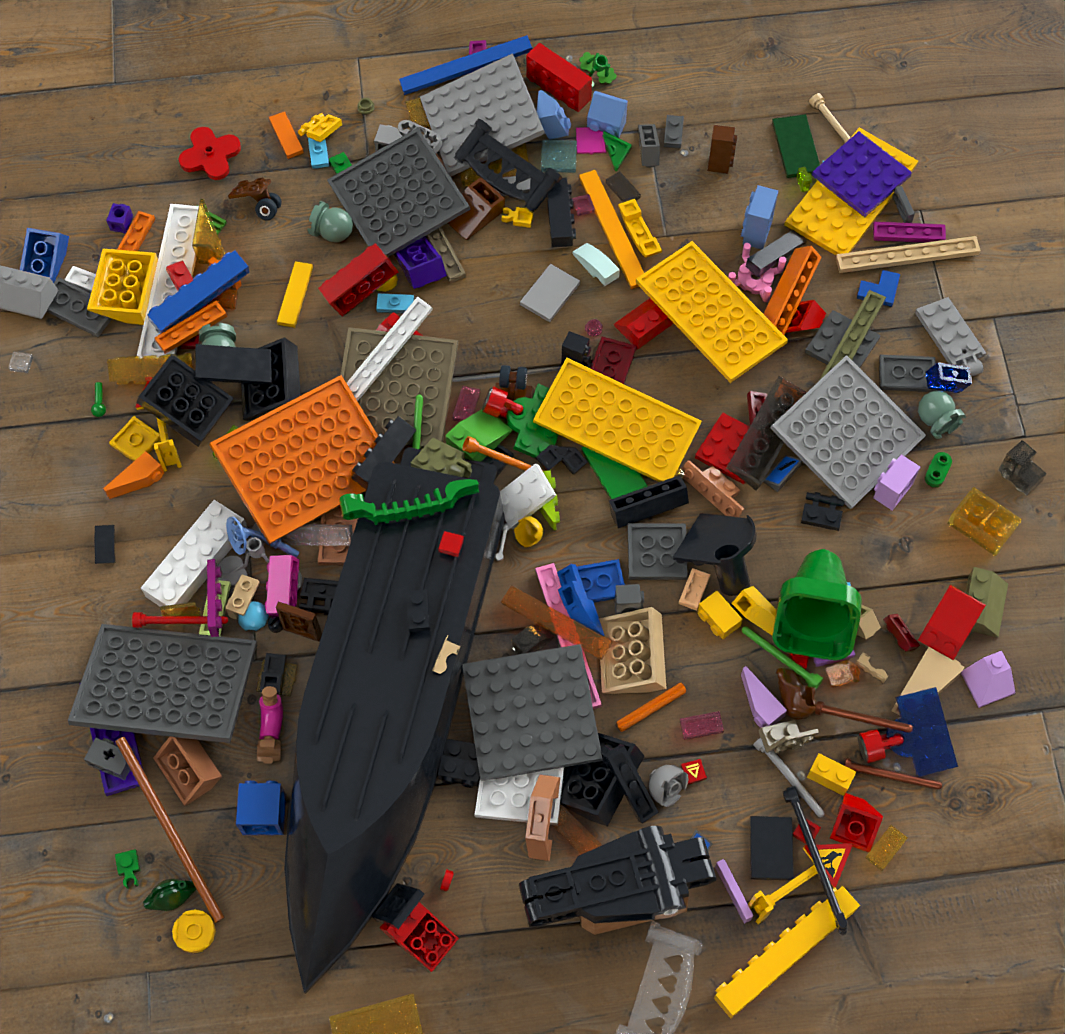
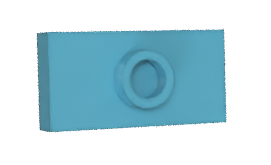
M308 138L312 169L329 167L326 138L321 142Z
M378 293L376 311L404 313L413 303L414 295Z

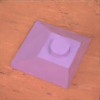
M1002 651L980 659L961 672L979 708L1015 694L1012 671Z

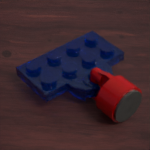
M936 687L895 697L901 717L893 721L912 725V732L908 733L888 728L886 734L880 735L879 731L874 729L859 733L858 736L859 748L864 761L867 763L885 759V750L891 749L896 755L912 757L917 777L958 767Z

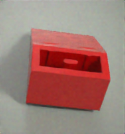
M420 902L399 929L385 924L379 927L396 944L431 972H433L459 939Z

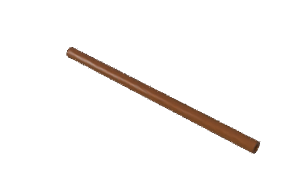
M119 738L115 741L214 922H219L225 918L126 738Z

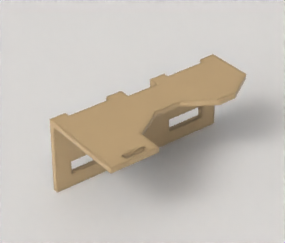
M448 635L432 671L438 674L446 671L447 656L452 653L457 655V650L461 647L447 641Z
M862 653L859 659L856 660L855 666L862 668L865 672L870 673L872 677H876L884 683L888 677L883 669L872 667L868 661L870 656L867 657V654Z

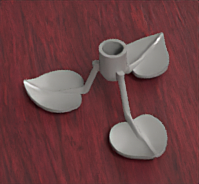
M255 523L252 529L261 532L257 523ZM251 537L247 541L246 548L248 551L245 552L244 564L238 556L224 558L218 564V566H221L222 578H219V580L230 581L231 586H235L241 575L247 576V571L244 568L248 566L249 556L253 558L263 557L268 563L270 560L266 556L264 549L266 541L256 537ZM300 571L298 572L297 591L302 587L303 579Z

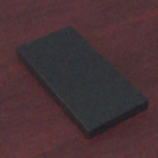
M196 344L195 380L271 385V349Z

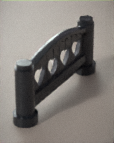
M478 118L474 123L475 127L456 151L454 159L461 164L467 162L475 173L495 190L508 197L525 202L526 205L524 207L533 213L538 209L555 184H559L563 177L550 167H548L545 173L537 169L491 137L489 133L492 128ZM488 149V158L485 164L480 163V160L474 158L475 154ZM502 159V170L499 174H496L494 169L488 168L490 163ZM516 169V181L511 184L508 182V179L502 178L504 173ZM530 179V191L528 193H523L522 189H517L518 183Z

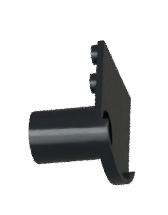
M700 513L674 554L673 560H676L679 564L694 562L696 566L703 564L714 565L721 592L728 596L739 595L742 590L749 588L751 584L744 556L753 548L756 542L757 533L754 522L749 515H746L747 518Z

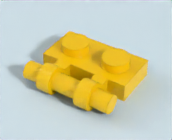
M320 113L314 115L308 123L301 125L298 134L300 136L307 134L308 138L321 142L342 126V120L329 114L324 116Z

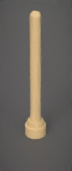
M820 93L815 94L809 100V103L813 108L819 109L846 143L850 136L824 105L823 96Z

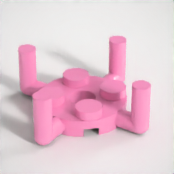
M745 243L742 252V258L745 263L739 268L738 278L735 280L736 274L734 272H730L728 278L737 287L740 286L744 291L752 292L751 294H760L763 302H768L770 300L772 290L770 286L773 283L774 275L783 273L786 258L780 257L778 266L767 270L760 276V279H752L751 276L755 274L745 267L747 258L750 257L751 245Z

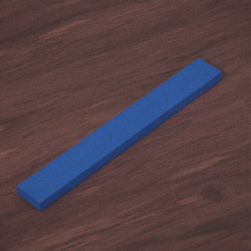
M528 35L400 78L399 80L404 95L474 72L510 54H513L514 57L527 54L532 50Z

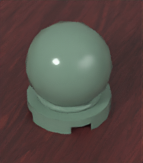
M319 201L320 205H315L311 212L309 221L312 224L311 228H308V234L315 237L321 234L329 242L339 243L346 240L352 233L353 228L352 218L349 213L341 208H329V204Z
M219 323V326L210 327V324H207L199 330V340L202 345L236 347L234 343L236 341V333L234 332V327L229 324Z
M938 390L925 394L918 405L920 419L926 425L932 427L930 432L936 439L942 438L941 434L945 432L951 434L963 424L961 419L966 418L961 409H956L953 398L943 391Z

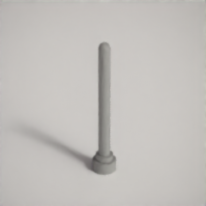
M760 737L753 745L758 751L761 750L762 753H766ZM775 751L766 753L790 784L795 786L796 791L818 817H823L825 814L823 809L780 757L775 754Z

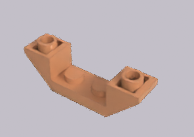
M540 774L531 794L525 836L529 858L550 861L552 840L548 839L551 810L553 799L558 798L561 777Z

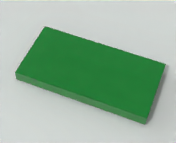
M582 447L584 456L610 499L647 487L639 472L586 447Z

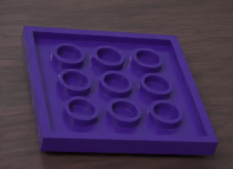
M860 131L812 172V176L863 217L871 213L895 191L896 187L901 186L912 174L909 169Z

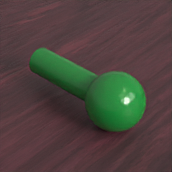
M101 382L95 383V404L91 407V413L95 417H101L106 413V407L102 404Z

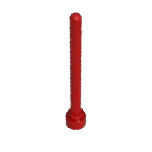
M133 612L132 615L133 628H142L146 624H208L207 616H147L142 612ZM221 616L222 624L228 623V617Z

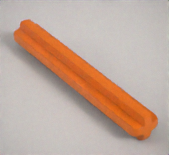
M678 683L616 722L618 729L621 732L625 731L685 694V686L682 683Z

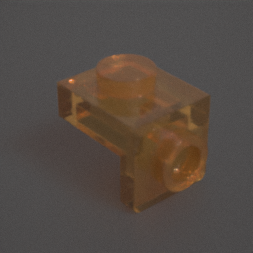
M849 660L826 668L831 687L833 688L851 681L855 683L860 681L858 666Z

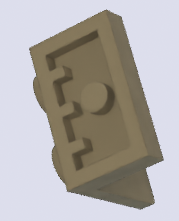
M795 720L762 727L758 730L766 753L775 751V754L782 753L789 747L792 750L804 746V743L814 740L813 736L819 733L818 729L800 733Z

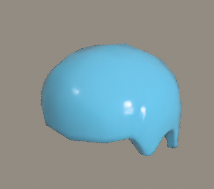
M251 601L245 615L238 614L239 625L246 631H257L265 626L269 618L265 605L260 602Z

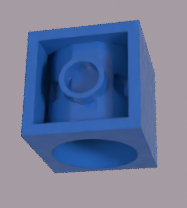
M245 781V783H239L236 825L242 835H284L286 793L281 783L277 781H266V783Z

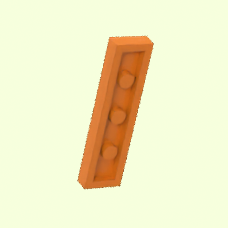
M216 300L154 337V339L166 354L198 335L199 330L203 326L210 324L211 327L225 319L227 313Z

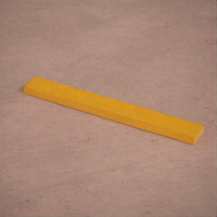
M596 170L580 174L581 184L630 288L639 287L636 284V278L644 274V271Z

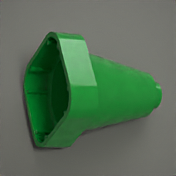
M825 549L809 553L804 558L795 578H791L783 583L773 629V642L782 651L827 660H841L852 653L861 618L862 598L855 588L847 584L842 562L836 554Z

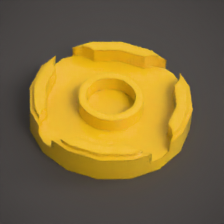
M196 909L184 912L174 922L172 929L173 940L180 949L188 953H198L208 948L213 942L216 933L212 918L204 911Z

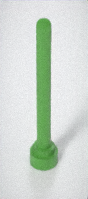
M420 394L416 396L414 428L416 431L413 434L412 448L420 449L423 396Z
M747 626L742 628L743 634L804 678L808 684L807 686L817 689L824 678L819 674H810Z

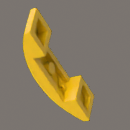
M632 199L618 204L626 228L640 253L645 258L662 253L657 239L652 237L641 216V210L636 200Z

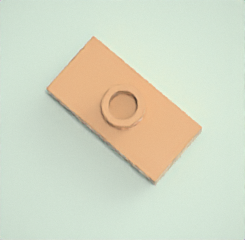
M692 568L679 604L697 611L710 579V574Z

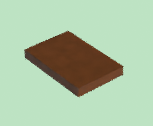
M278 601L275 608L285 631L318 642L321 640L322 632L315 613Z

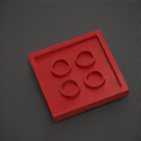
M722 413L695 454V459L710 467L714 466L721 473L745 484L771 443L772 438Z

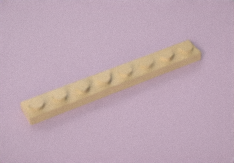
M972 236L836 254V262L839 273L974 256L979 255L981 250L977 237Z

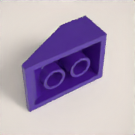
M425 236L394 254L408 282L414 289L421 288L433 281H439L447 276L442 257Z

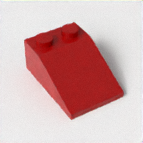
M950 585L918 641L954 660L986 604Z

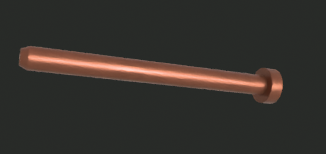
M818 701L816 704L815 714L819 716L824 713L910 733L913 731V726L910 724L825 706L824 702Z
M849 758L844 760V766L856 772L938 790L942 788V783L939 781L853 763Z

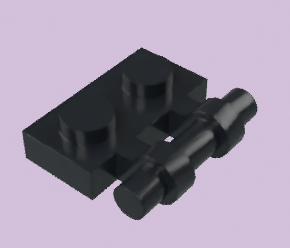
M807 492L806 500L813 502L812 505L804 504L801 523L839 531L843 511L835 510L836 506L843 507L845 501L834 495L829 497L820 495L821 493ZM821 502L830 505L829 508L818 506V504Z
M304 578L301 598L308 599L307 604L300 603L299 608L312 613H324V615L328 616L339 581ZM315 600L325 601V605H316L314 603Z

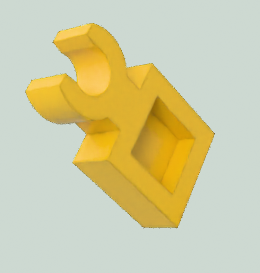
M507 207L503 208V214H508V216L502 215V222L508 223L513 221V226L531 228L534 212L531 213L526 208L516 207L515 211Z

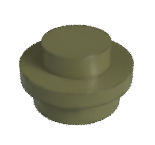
M362 98L357 105L358 111L361 114H370L375 108L374 103L369 98Z

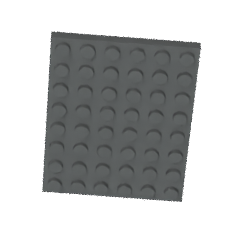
M101 624L68 718V724L71 726L231 743L257 648V641Z

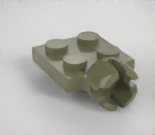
M432 438L411 462V467L469 478L472 473L471 464L463 460L465 458L464 452L435 438Z

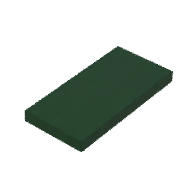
M806 114L772 119L786 178L812 175V172L820 166Z

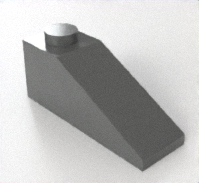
M655 124L638 125L642 166L649 168L659 166L660 145Z

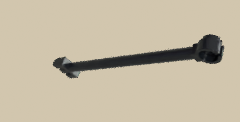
M795 786L788 787L783 791L786 803L790 802L794 809L833 912L838 932L841 935H845L847 933V921L839 907L801 807Z

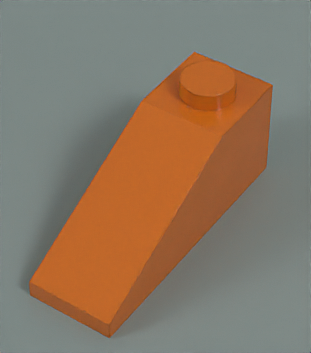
M145 451L105 486L103 490L107 497L112 499L151 486L162 478L164 470L161 464Z

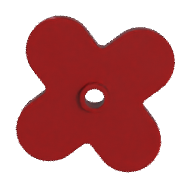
M196 128L190 136L193 147L184 150L179 155L180 167L186 172L203 170L213 180L224 179L230 171L227 160L229 161V158L238 155L241 151L240 140L231 134L216 138L210 128Z

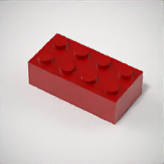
M540 42L526 55V75L531 82L536 83L544 91H548L557 100H561L569 108L577 112L591 101L592 77Z
M374 243L372 246L367 247L361 255L353 258L347 266L338 270L333 277L324 281L318 289L328 303L343 317L399 272L379 246Z

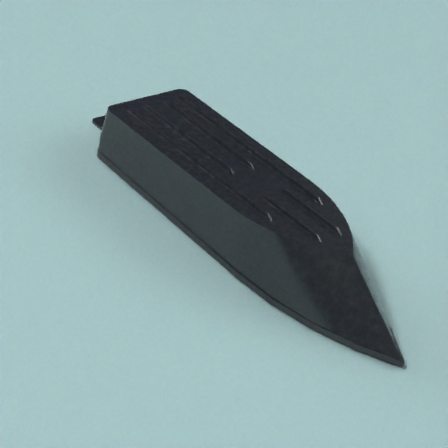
M409 447L404 451L401 464L380 462L373 469L364 502L374 503L377 510L381 509L382 503H386L387 508L392 509V502L395 501L399 508L403 507V501L408 500L410 506H413L415 498H419L422 504L425 503V494H429L431 500L436 501L433 494L436 488L439 489L442 499L446 498L445 488L447 484L456 480H477L479 492L461 497L456 501L453 508L445 509V512L442 513L439 511L433 515H423L420 518L417 516L412 517L410 520L407 518L400 519L398 522L396 520L389 521V523L378 522L377 525L365 517L358 518L302 700L298 718L292 795L288 808L284 870L289 930L305 994L352 946L375 911L387 897L416 842L436 784L441 758L444 753L464 678L462 664L468 663L505 522L500 491L494 485L497 467L493 464L463 459L471 464L472 473L469 478L411 467L412 460L421 450ZM444 531L464 536L458 557L439 552L438 548ZM427 589L430 630L409 632L406 591ZM448 635L447 641L461 647L457 650V655L452 653L447 656L446 671L438 674L432 671Z

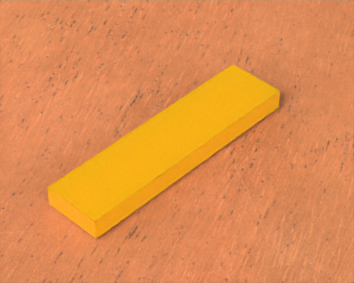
M295 261L277 319L278 325L296 327L313 270L312 264Z

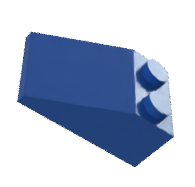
M27 228L20 270L50 277L54 283L66 256L69 236Z

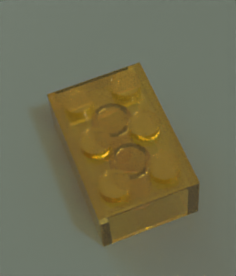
M973 487L954 510L947 524L994 556H997L1017 530L1022 519Z

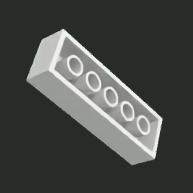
M213 500L143 584L141 590L145 597L173 616H177L206 581L207 560L215 559L218 566L232 549L226 529L227 519L233 516L241 523L242 527L248 528L245 519L216 500Z

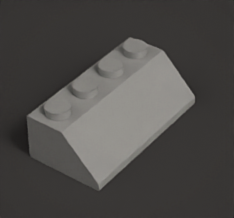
M0 265V309L42 319L59 291L50 277Z

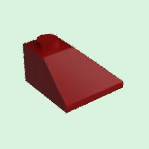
M815 300L800 302L786 333L820 328L826 312Z
M844 793L830 839L844 844L851 843L852 847L870 853L883 816L865 799Z

